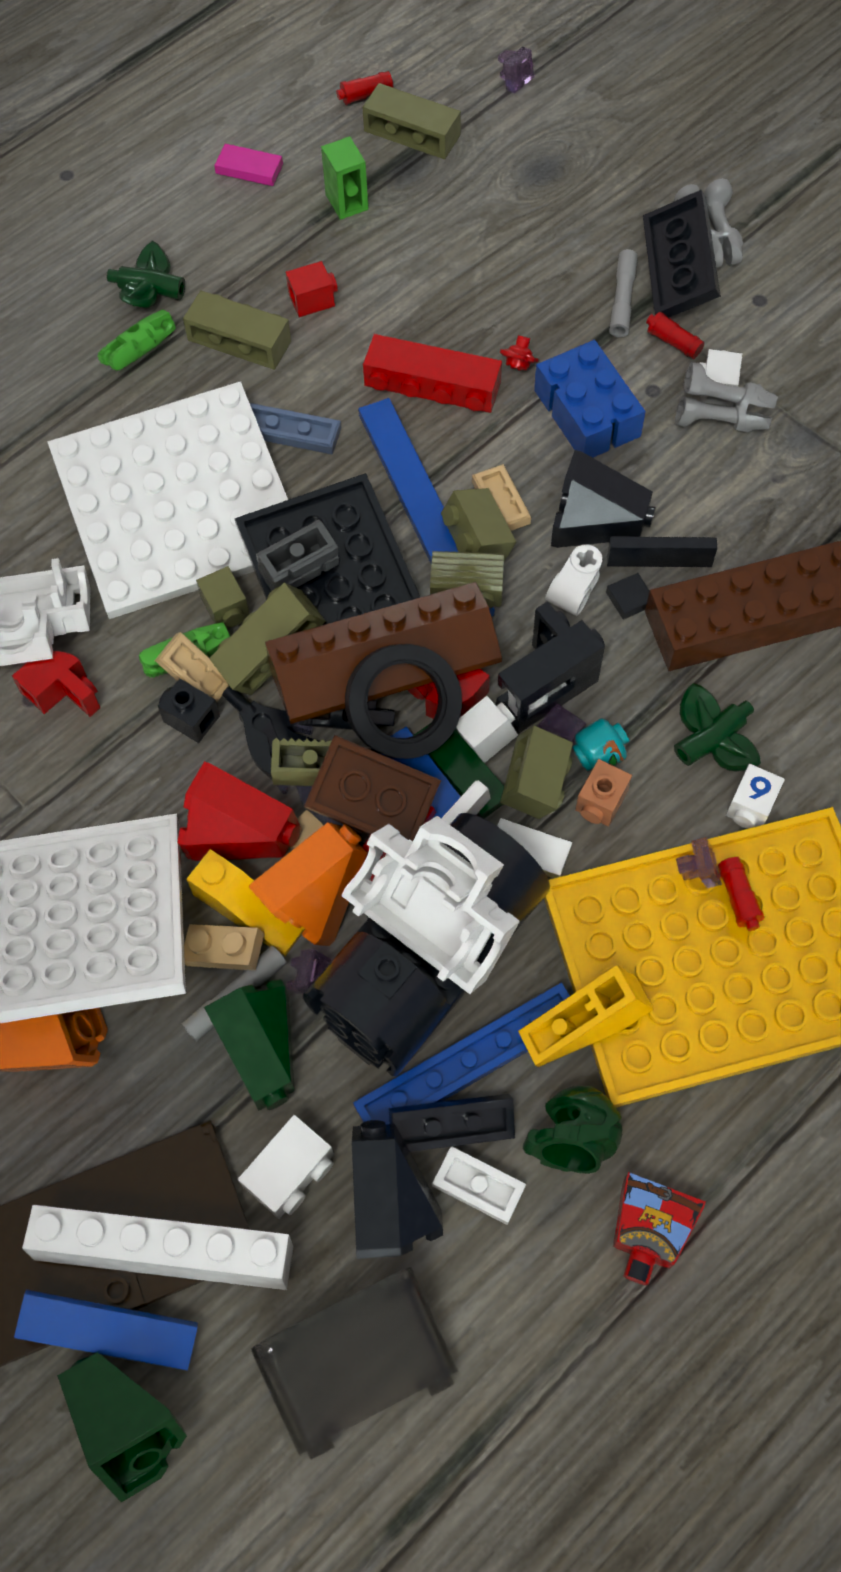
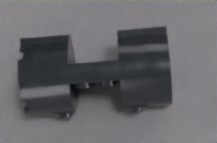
M460 813L450 823V826L504 864L499 875L492 881L491 884L493 886L487 897L497 903L498 907L504 912H509L520 921L514 931L515 933L549 892V880L532 855L509 834L479 816L470 813ZM445 844L447 847H449L451 850H453L455 853H457L470 863L469 859L465 855H463L459 850L455 849L454 847L448 844ZM369 918L303 993L302 997L314 1014L318 1015L320 1011L325 1014L323 1019L329 1025L328 1029L338 1038L339 1042L368 1065L371 1064L379 1069L385 1063L389 1066L386 1071L391 1076L396 1077L459 1002L466 991L449 978L444 982L437 977L440 972ZM493 933L477 959L480 964L483 963L493 946Z

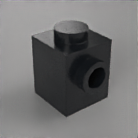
M180 678L172 688L169 687L164 691L159 700L158 708L163 722L197 743H200L220 717L214 698Z

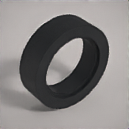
M396 644L371 652L355 667L346 687L345 709L353 731L367 746L390 757L409 759L429 754L448 740L455 730L461 715L462 693L456 674L440 655L422 646ZM401 663L411 664L425 671L433 680L438 693V707L434 719L421 733L408 738H395L383 733L372 721L367 704L370 686L377 675L384 669Z

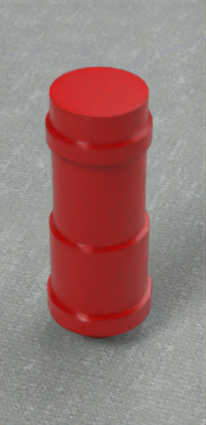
M379 72L376 75L340 82V89L336 90L338 100L343 99L345 105H348L352 102L366 99V97L372 94L378 83L393 88L390 72Z
M658 312L655 316L651 314L646 321V324L649 325L647 330L649 334L656 336L667 344L669 343L687 357L695 359L704 347V341L680 327L678 323L665 316L662 312Z
M731 857L721 861L718 864L719 874L728 892L737 926L747 927L748 931L758 929L760 927L759 922L765 916L760 909L754 891H752L745 873L744 864H742L739 857Z

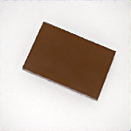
M334 735L304 808L342 824H347L368 835L390 824L400 832V835L407 840L413 841L420 826L425 821L441 780Z

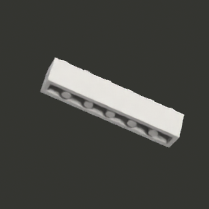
M32 1205L22 1249L35 1261L287 1290L293 1244L289 1234Z

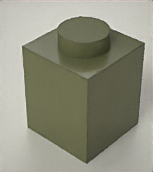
M229 566L196 580L201 600L214 624L223 622L226 627H234L239 625L249 615L246 597Z

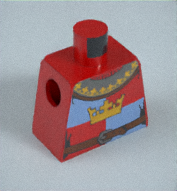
M628 1172L622 1184L613 1247L630 1254L623 1276L635 1283L647 1286L654 1264L670 1269L676 1263L706 1202Z

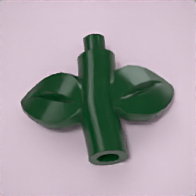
M153 240L142 249L136 260L135 268L121 266L119 270L108 269L107 281L117 283L118 288L122 289L119 292V298L133 306L143 308L154 306L158 295L181 300L185 292L184 277L169 274L171 269L170 261L159 244Z
M695 683L691 684L681 699L679 714L683 724L693 734L674 745L677 757L685 765L690 766L712 753L714 760L721 768L735 772L746 771L749 764L756 767L760 765V755L755 745L747 737L737 733L747 724L746 717L754 712L751 703L745 700L738 706L730 704L721 711L717 700L707 689Z

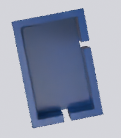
M595 339L536 364L534 391L548 411L552 410L553 419L574 450L581 451L592 458L609 451L613 429L612 423H615L612 437L614 448L641 437L646 411Z

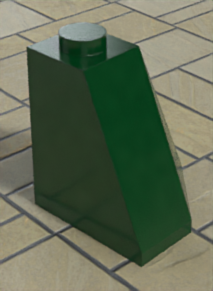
M281 979L270 981L266 985L267 990H255L253 985L240 987L204 1007L258 1111L265 1107L267 1110H273L289 1100L288 1094L295 1091L289 996Z
M98 1352L90 1357L78 1360L71 1368L57 1375L88 1467L121 1503L163 1477L169 1467L166 1457L171 1449L180 1448L187 1437L184 1428L167 1407Z

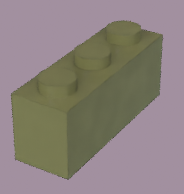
M378 83L362 107L365 132L442 159H446L461 135V111Z
M200 290L183 317L188 341L273 370L276 369L291 343L288 319L278 314H271L253 308L248 304H241L226 299L221 295L211 294Z
M284 582L281 586L272 590L267 600L255 612L249 614L243 620L242 626L231 637L224 639L219 644L218 650L209 659L232 690L252 695L272 675L265 642L322 626L326 620L302 590Z

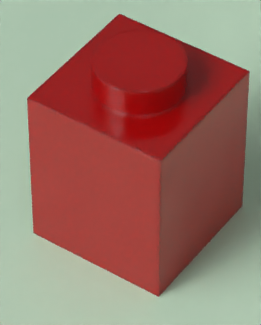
M322 261L286 271L288 295L298 317L335 307L334 292L338 291L336 279L332 272L327 273Z

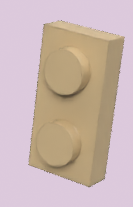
M189 924L184 943L185 965L256 971L264 933L260 929L252 927Z

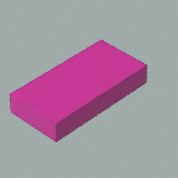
M225 143L214 166L216 174L273 186L283 166V159L280 155Z

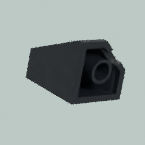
M575 450L564 480L559 512H556L553 524L551 546L560 548L608 543L612 536L641 537L644 526L651 527L656 507L650 506L653 492L589 455Z
M369 1120L361 1123L360 1126H353L352 1162L357 1259L402 1256L413 1251V1242L424 1236L429 1241L443 1236L442 1210L396 1125L386 1124L381 1120Z

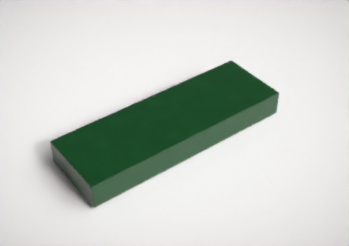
M428 724L426 727H424L423 729H421L420 731H418V732H417L416 734H414V735H417V734L421 733V732H422L423 730H425L430 724ZM456 730L453 731L452 735L443 745L428 754L460 796L478 780L489 789L491 799L476 814L477 816L485 819L504 805L500 803L504 785Z

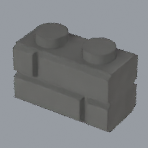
M320 520L313 522L256 554L259 572L271 591L281 586L284 582L297 588L321 575V571H328L339 565L338 546Z

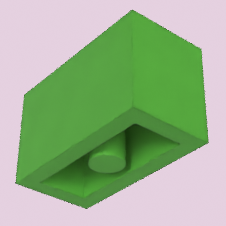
M349 136L321 146L325 194L339 219L341 220L368 210L366 162L351 137Z

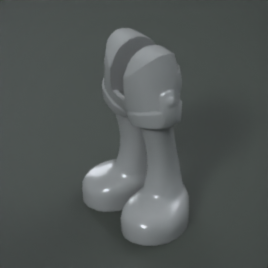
M724 178L710 183L704 192L707 200L708 214L715 230H711L716 268L722 266L723 255L728 265L738 264L743 258L742 236L737 229L731 228L724 211L733 194L730 182ZM695 184L684 186L676 193L674 201L699 191V187Z
M691 362L684 379L685 393L715 397L734 402L736 405L734 407L720 406L682 396L677 406L675 424L685 427L695 420L714 419L733 423L735 430L746 433L752 430L769 429L772 417L758 412H749L747 408L749 404L757 405V407L775 408L778 396L764 390L761 384L748 382L744 387L716 382L706 375L703 365Z

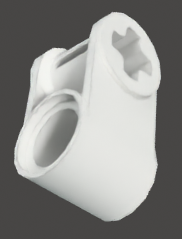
M592 545L576 547L562 570L553 579L547 591L545 601L577 617L583 610L590 593L598 582L599 569L602 564L601 552Z

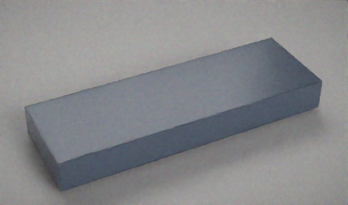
M250 403L264 441L333 455L341 431L340 420Z

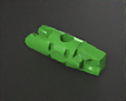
M162 309L143 318L118 335L116 339L98 352L97 357L100 363L120 371L154 349L176 329L170 313Z
M223 622L182 633L209 658L218 650L219 644L224 639L230 637ZM172 638L140 652V663H142L144 674L149 676V678L168 673L154 660Z

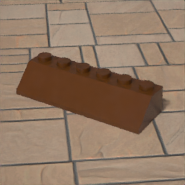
M469 583L266 641L265 645L270 671L290 723H297L344 709L346 687L355 667L371 652L385 646L413 644L430 649L440 655L451 666L456 675L502 662V655L489 606L477 583ZM407 663L392 665L384 669L374 679L368 692L367 702L432 683L433 680L425 671L417 666Z

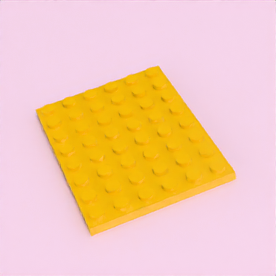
M833 807L549 880L550 890L544 897L573 992H577L618 965L636 976L654 1010L624 1030L590 1045L606 1096L616 1108L841 1047V825ZM731 857L740 858L742 864H744L745 873L752 891H754L760 909L764 913L765 918L759 922L760 927L754 931H748L747 927L737 926L728 892L719 874L718 864L725 859Z

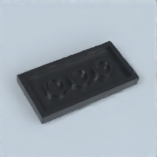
M699 190L643 215L655 315L658 312H662L669 318L721 297L707 200L703 191Z

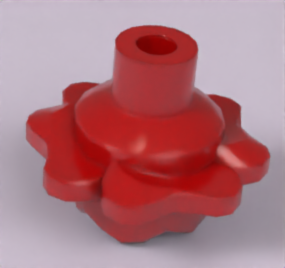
M518 335L516 345H512L508 349H500V353L506 357L505 364L521 371L527 370L531 363L539 362V359L535 358L532 355V351L528 348L531 338Z

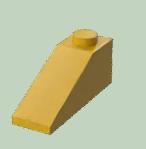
M211 849L186 879L195 897L239 927L260 929L264 933L263 943L269 947L271 945L274 946L284 957L305 930L304 927H295L289 921L285 924L275 917L249 888V885L254 880Z
M616 965L518 1032L535 1066L540 1067L624 1030L654 1010L636 976Z

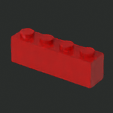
M374 334L363 363L364 386L380 391L386 390L400 393L408 397L428 399L440 404H451L473 411L491 413L501 384L502 361Z

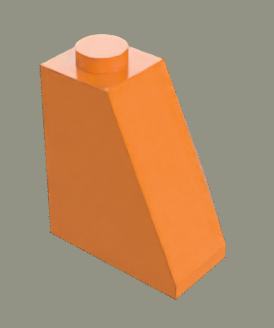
M327 822L249 885V888L268 910L286 924L289 921L297 928L304 927L305 930L302 932V935L314 945L330 946L336 939L349 903L341 895L345 887L361 869L367 852L359 845V842L362 840L361 837L347 824L340 826Z
M100 1007L0 1023V1071L19 1072L94 1066L98 1063L101 1054L97 1050L98 1044L105 1039L108 1031Z

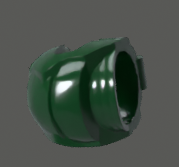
M572 1086L560 1091L545 1103L547 1114L556 1124L554 1128L532 1129L528 1132L523 1143L524 1152L541 1160L540 1164L565 1172L594 1173L600 1169L601 1163L611 1158L619 1148L622 1138V1117L613 1103L601 1091L592 1086Z

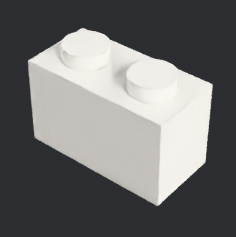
M293 1115L243 1172L238 1181L242 1187L280 1219L285 1212L291 1215L301 1205L306 1197L303 1191L313 1179L319 1182L330 1171L334 1164L330 1159L334 1156V1153L328 1143L298 1117Z

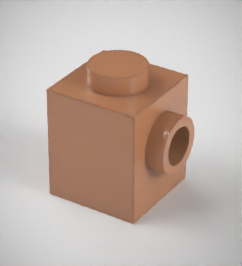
M598 759L578 795L575 811L580 812L581 816L591 823H602L609 827L629 791L633 775Z

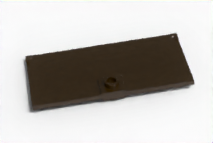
M211 1120L0 1206V1367L51 1346L49 1344L14 1338L26 1290L139 1310L148 1304L205 1281L35 1261L22 1249L32 1205L250 1230L220 1147L215 1126Z

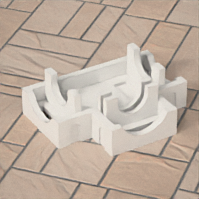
M59 558L52 559V570L0 577V666L53 659L52 644H54V636L70 632L90 631L91 588L84 565L62 568ZM75 594H80V602H76V605H74Z
M438 816L420 826L413 841L407 840L399 834L400 832L387 824L371 834L367 845H369L367 858L355 877L345 887L341 896L355 906L352 911L357 916L363 913L439 970L440 972L437 975L439 979L444 982L449 978L467 993L471 994L487 980L520 922L509 912L506 913L500 909L497 903L487 897L493 886L491 884L492 881L499 875L504 864ZM445 844H448L454 847L455 849L459 850L463 855H465L469 859L470 863L466 861L464 858H462L460 855L455 853L453 850H451L449 847H447ZM383 852H385V857L380 860ZM372 874L375 875L373 881L370 880ZM493 933V946L483 963L480 964L477 959Z

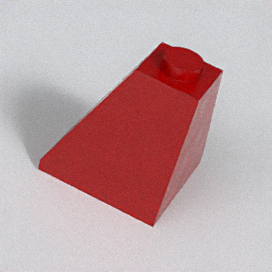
M204 761L185 794L183 808L189 810L187 816L188 823L187 828L181 827L179 829L177 843L187 859L192 861H201L210 849L226 860L283 858L289 846H294L299 838L300 823L292 808L211 763Z

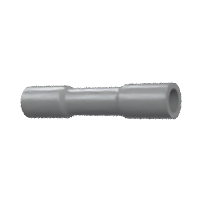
M629 249L619 253L615 302L612 307L609 329L611 335L619 338L625 337L629 333L632 287L637 267L638 255L635 251Z
M271 945L259 956L256 971L244 970L239 977L213 999L205 1002L183 1021L181 1025L197 1042L214 1027L204 1009L205 1006L240 987L253 985L256 988L261 986L287 963L286 960Z

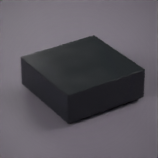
M636 573L608 585L606 593L624 620L645 610L650 590L639 573Z

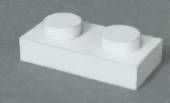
M450 1147L432 1183V1187L508 1225L526 1184L454 1147Z

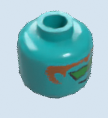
M601 718L576 733V744L572 746V749L584 769L588 772L594 768L598 759L612 766H616L624 761L627 757V750L624 745L630 742L619 723L612 726L609 721Z

